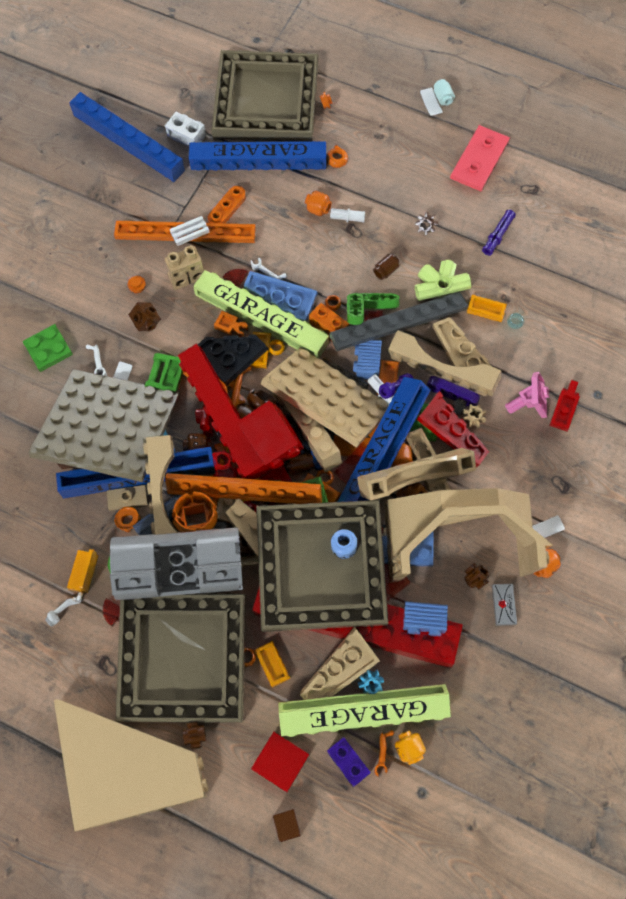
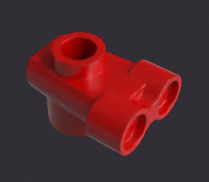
M203 408L196 409L195 418L197 424H200V429L203 430L207 437H212V417H208Z
M226 450L212 454L216 473L214 477L238 478L236 468L233 469L231 457ZM219 459L224 460L225 464H224V465H220V464L218 463V460H219Z

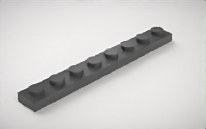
M457 292L365 321L359 325H352L330 332V338L336 351H340L396 333L397 330L402 331L465 311L468 305L461 292Z

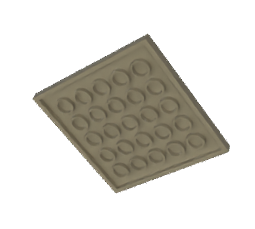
M73 369L31 446L29 456L143 482L146 476L145 463H148V455L144 454L143 443H146L147 437L163 436L180 398V393L178 391L175 393L170 390L155 389L152 386L146 387L145 384L107 376L102 377V375Z

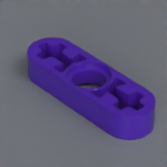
M430 376L426 384L432 392L438 393L440 391L444 397L468 407L470 404L477 406L480 400V396L477 393L436 376Z

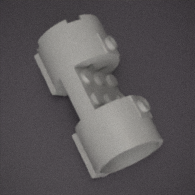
M238 527L171 534L112 537L110 542L112 595H114L117 601L243 590Z

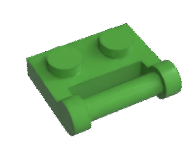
M155 353L153 357L154 363L145 386H152L160 390H170L176 393L183 375V371L179 366L181 362L179 357ZM164 362L165 365L163 368V372L159 383H157L155 381L160 369V365Z

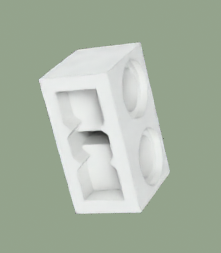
M175 112L165 125L167 137L188 147L190 142H202L206 137L204 124L189 118L185 114Z

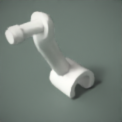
M258 258V264H253L251 260V268L254 271L260 270L267 276L276 279L287 277L286 273L277 276L262 266L260 258Z
M86 345L87 349L94 350L96 363L94 374L99 375L103 373L102 377L107 376L101 364L98 345Z
M78 593V596L67 599L54 611H49L45 619L49 626L52 627L60 621L57 615L64 609L81 603L83 593Z

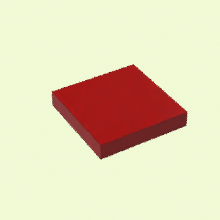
M273 732L251 770L287 793L310 754L276 732Z

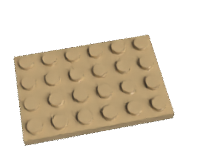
M301 347L266 375L261 382V385L356 448L380 423L389 406L385 400L380 399L371 391L363 388L354 380L349 379L340 371L332 368L323 360L318 359Z

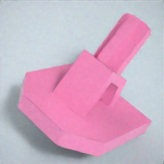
M534 372L531 377L532 385L520 391L519 397L505 405L510 414L527 406L528 408L535 407L541 418L547 417L549 389L547 386L545 387L544 379L540 372Z

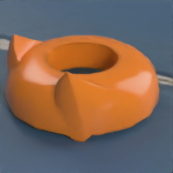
M335 145L333 149L328 151L326 161L330 166L340 168L346 165L348 154L344 149ZM339 153L342 155V158L335 159L333 155Z
M124 507L116 513L114 522L119 529L129 533L133 529V525L141 520V517L135 508ZM126 516L133 517L129 524H123Z

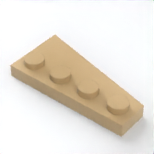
M450 317L433 323V329L452 366L467 367L483 363L491 366L488 363V359L479 353L472 341L470 342L464 336V332Z
M238 499L226 511L225 516L234 528L238 527L239 535L244 538L247 546L259 559L257 513Z
M356 627L352 629L302 688L300 695L304 700L332 697L380 662Z

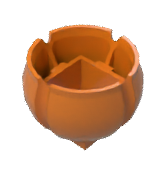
M193 492V495L184 494L176 501L173 508L174 526L180 533L214 529L218 520L215 503L206 494L201 492ZM205 512L206 523L187 525L186 516Z

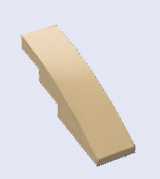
M422 428L408 433L405 440L412 449L414 461L436 455ZM447 477L424 480L429 492L451 490L446 481Z

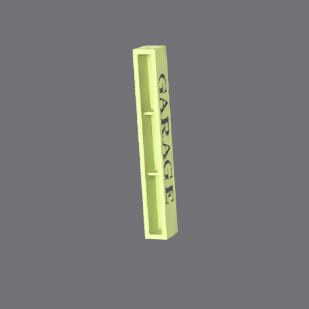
M205 270L193 286L195 295L265 333H271L272 337L297 350L301 347L309 351L318 359L329 344V335L324 330L312 327L307 321L297 319L293 314L282 311L274 304L270 305L263 298L255 297L246 289L236 287L231 281L221 279L214 272L210 273Z
M446 684L379 691L375 694L361 693L278 703L281 736L289 737L305 733L336 732L341 729L356 730L368 726L399 725L403 722L412 721L418 723L424 720H442L451 717L449 692Z

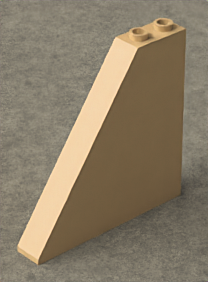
M59 699L54 700L75 832L206 798L205 792H209L206 778H202L201 770H204L202 757H198V754Z

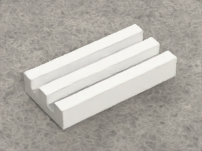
M202 216L170 229V233L177 246L210 233Z

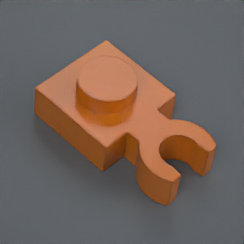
M221 311L214 324V329L231 335L234 331L238 337H244V332L240 331V329L248 330V324L245 322L238 323V317Z

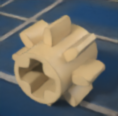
M470 404L469 411L464 409L463 415L465 417L463 420L467 422L469 428L476 426L478 429L480 422L485 423L486 418L483 417L486 411H482L480 405L472 406Z

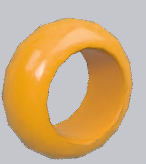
M275 339L269 343V352L272 355H280L284 352L285 345L281 340ZM279 344L281 349L274 351L271 347Z

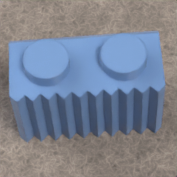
M371 340L355 346V355L358 356V361H354L353 372H357V379L367 380L374 374L379 377L382 340Z
M405 601L403 630H408L407 633L417 635L421 631L429 632L430 636H441V633L444 634L447 630L448 605Z

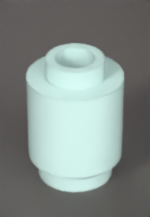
M441 79L434 84V93L439 103L446 106L450 105L455 99V94L449 82Z

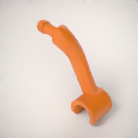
M393 730L380 734L379 763L374 768V773L377 777H379L377 768L380 766L384 768L387 774V767L385 766L387 743L385 738L393 736Z

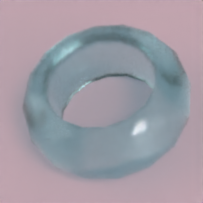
M513 313L508 317L507 323L511 328L519 329L524 324V318L518 313ZM512 318H517V319H519V320H520V324H514V323H512L511 319H512Z

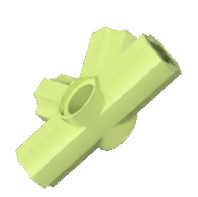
M451 260L441 261L439 272L429 264L425 265L418 273V277L425 283L415 285L416 297L421 301L434 297L441 298L451 293L471 289L470 276L467 273L454 276L457 264Z

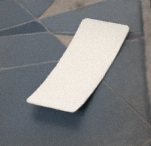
M433 88L421 90L420 93L429 114L433 116L443 113Z
M120 361L113 378L127 381L132 365Z
M558 515L532 526L544 538L565 529Z

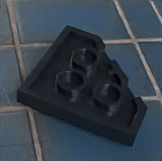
M238 335L224 336L223 338L206 337L198 344L207 356L217 376L226 386L269 350L267 345L256 335H248V337H238Z

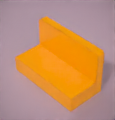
M89 549V552L77 551L67 585L68 590L88 594L99 556L94 550Z

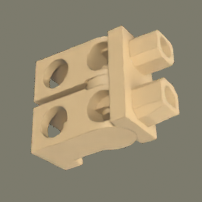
M187 246L178 253L171 252L168 254V257L164 258L168 269V277L174 290L189 285L188 277L191 284L197 282L204 272L202 260L195 246ZM201 273L199 276L193 277L195 274Z

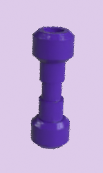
M405 373L396 382H386L380 385V396L384 399L394 396L403 378H413V376Z

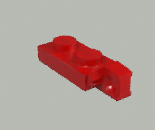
M571 380L568 388L561 390L549 426L568 432L580 398L579 393L575 392L579 382Z

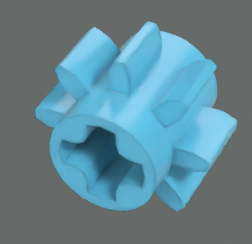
M367 670V672L360 676L362 681L358 682V686L363 688V693L375 694L378 691H383L380 684L384 683V679L381 676L379 677L378 670L374 672Z

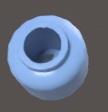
M343 529L334 533L331 538V549L335 556L341 559H348L356 553L358 545L357 538L353 532ZM342 540L349 542L346 546H342L339 543Z

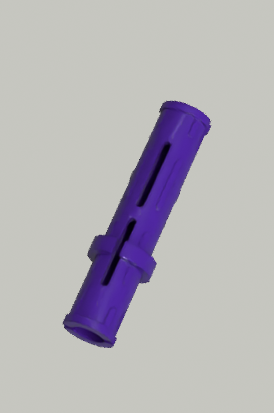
M507 209L493 233L489 234L488 241L482 248V252L485 255L491 256L496 246L502 242L504 233L515 218L516 214L514 211Z

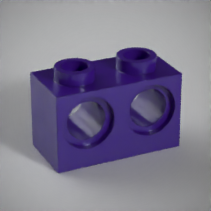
M344 737L327 750L328 755L353 788L370 775L371 772Z

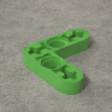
M392 293L347 295V322L352 325L362 324L364 322V309L399 307L400 297Z

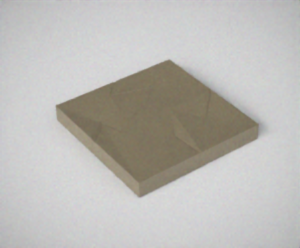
M221 50L211 129L213 139L313 142L318 54Z
M379 500L257 506L262 632L388 625ZM343 529L353 532L357 538V551L348 559L338 558L331 549L332 536L335 532ZM342 540L339 544L346 546L349 542Z
M184 594L120 600L116 722L197 721L242 723L244 721L246 594Z

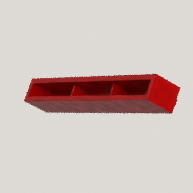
M196 343L178 355L181 361L179 366L184 373L187 372L189 375L187 380L192 387L195 386L197 390L195 395L200 402L203 401L205 405L203 409L207 416L212 417L213 421L211 424L216 432H220V441L224 447L229 448L230 452L228 454L232 462L237 463L239 467L237 472L242 479L255 480L268 472L270 468L265 466L238 426L237 421L241 417L204 351Z

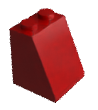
M270 400L237 421L238 426L265 466L271 470L281 467L284 461L296 457L304 449L283 411Z

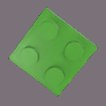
M55 324L22 341L40 372L73 355Z

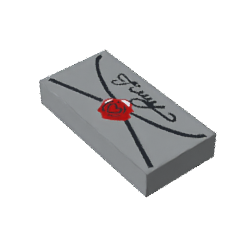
M493 584L495 625H517L513 584Z

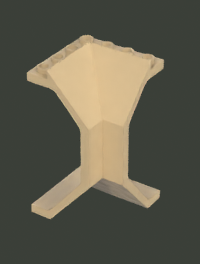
M500 488L440 490L389 499L384 503L390 583L399 582L411 574V551L445 519L451 516L498 514L516 536L520 577L545 569L547 564H549V554L546 549L553 545L532 527L529 494Z

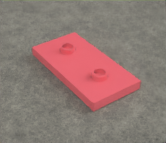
M479 125L455 166L450 179L482 191L505 150L510 137Z

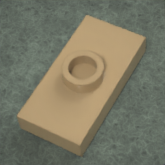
M141 485L107 490L109 511L119 510L124 507L148 505L146 486Z

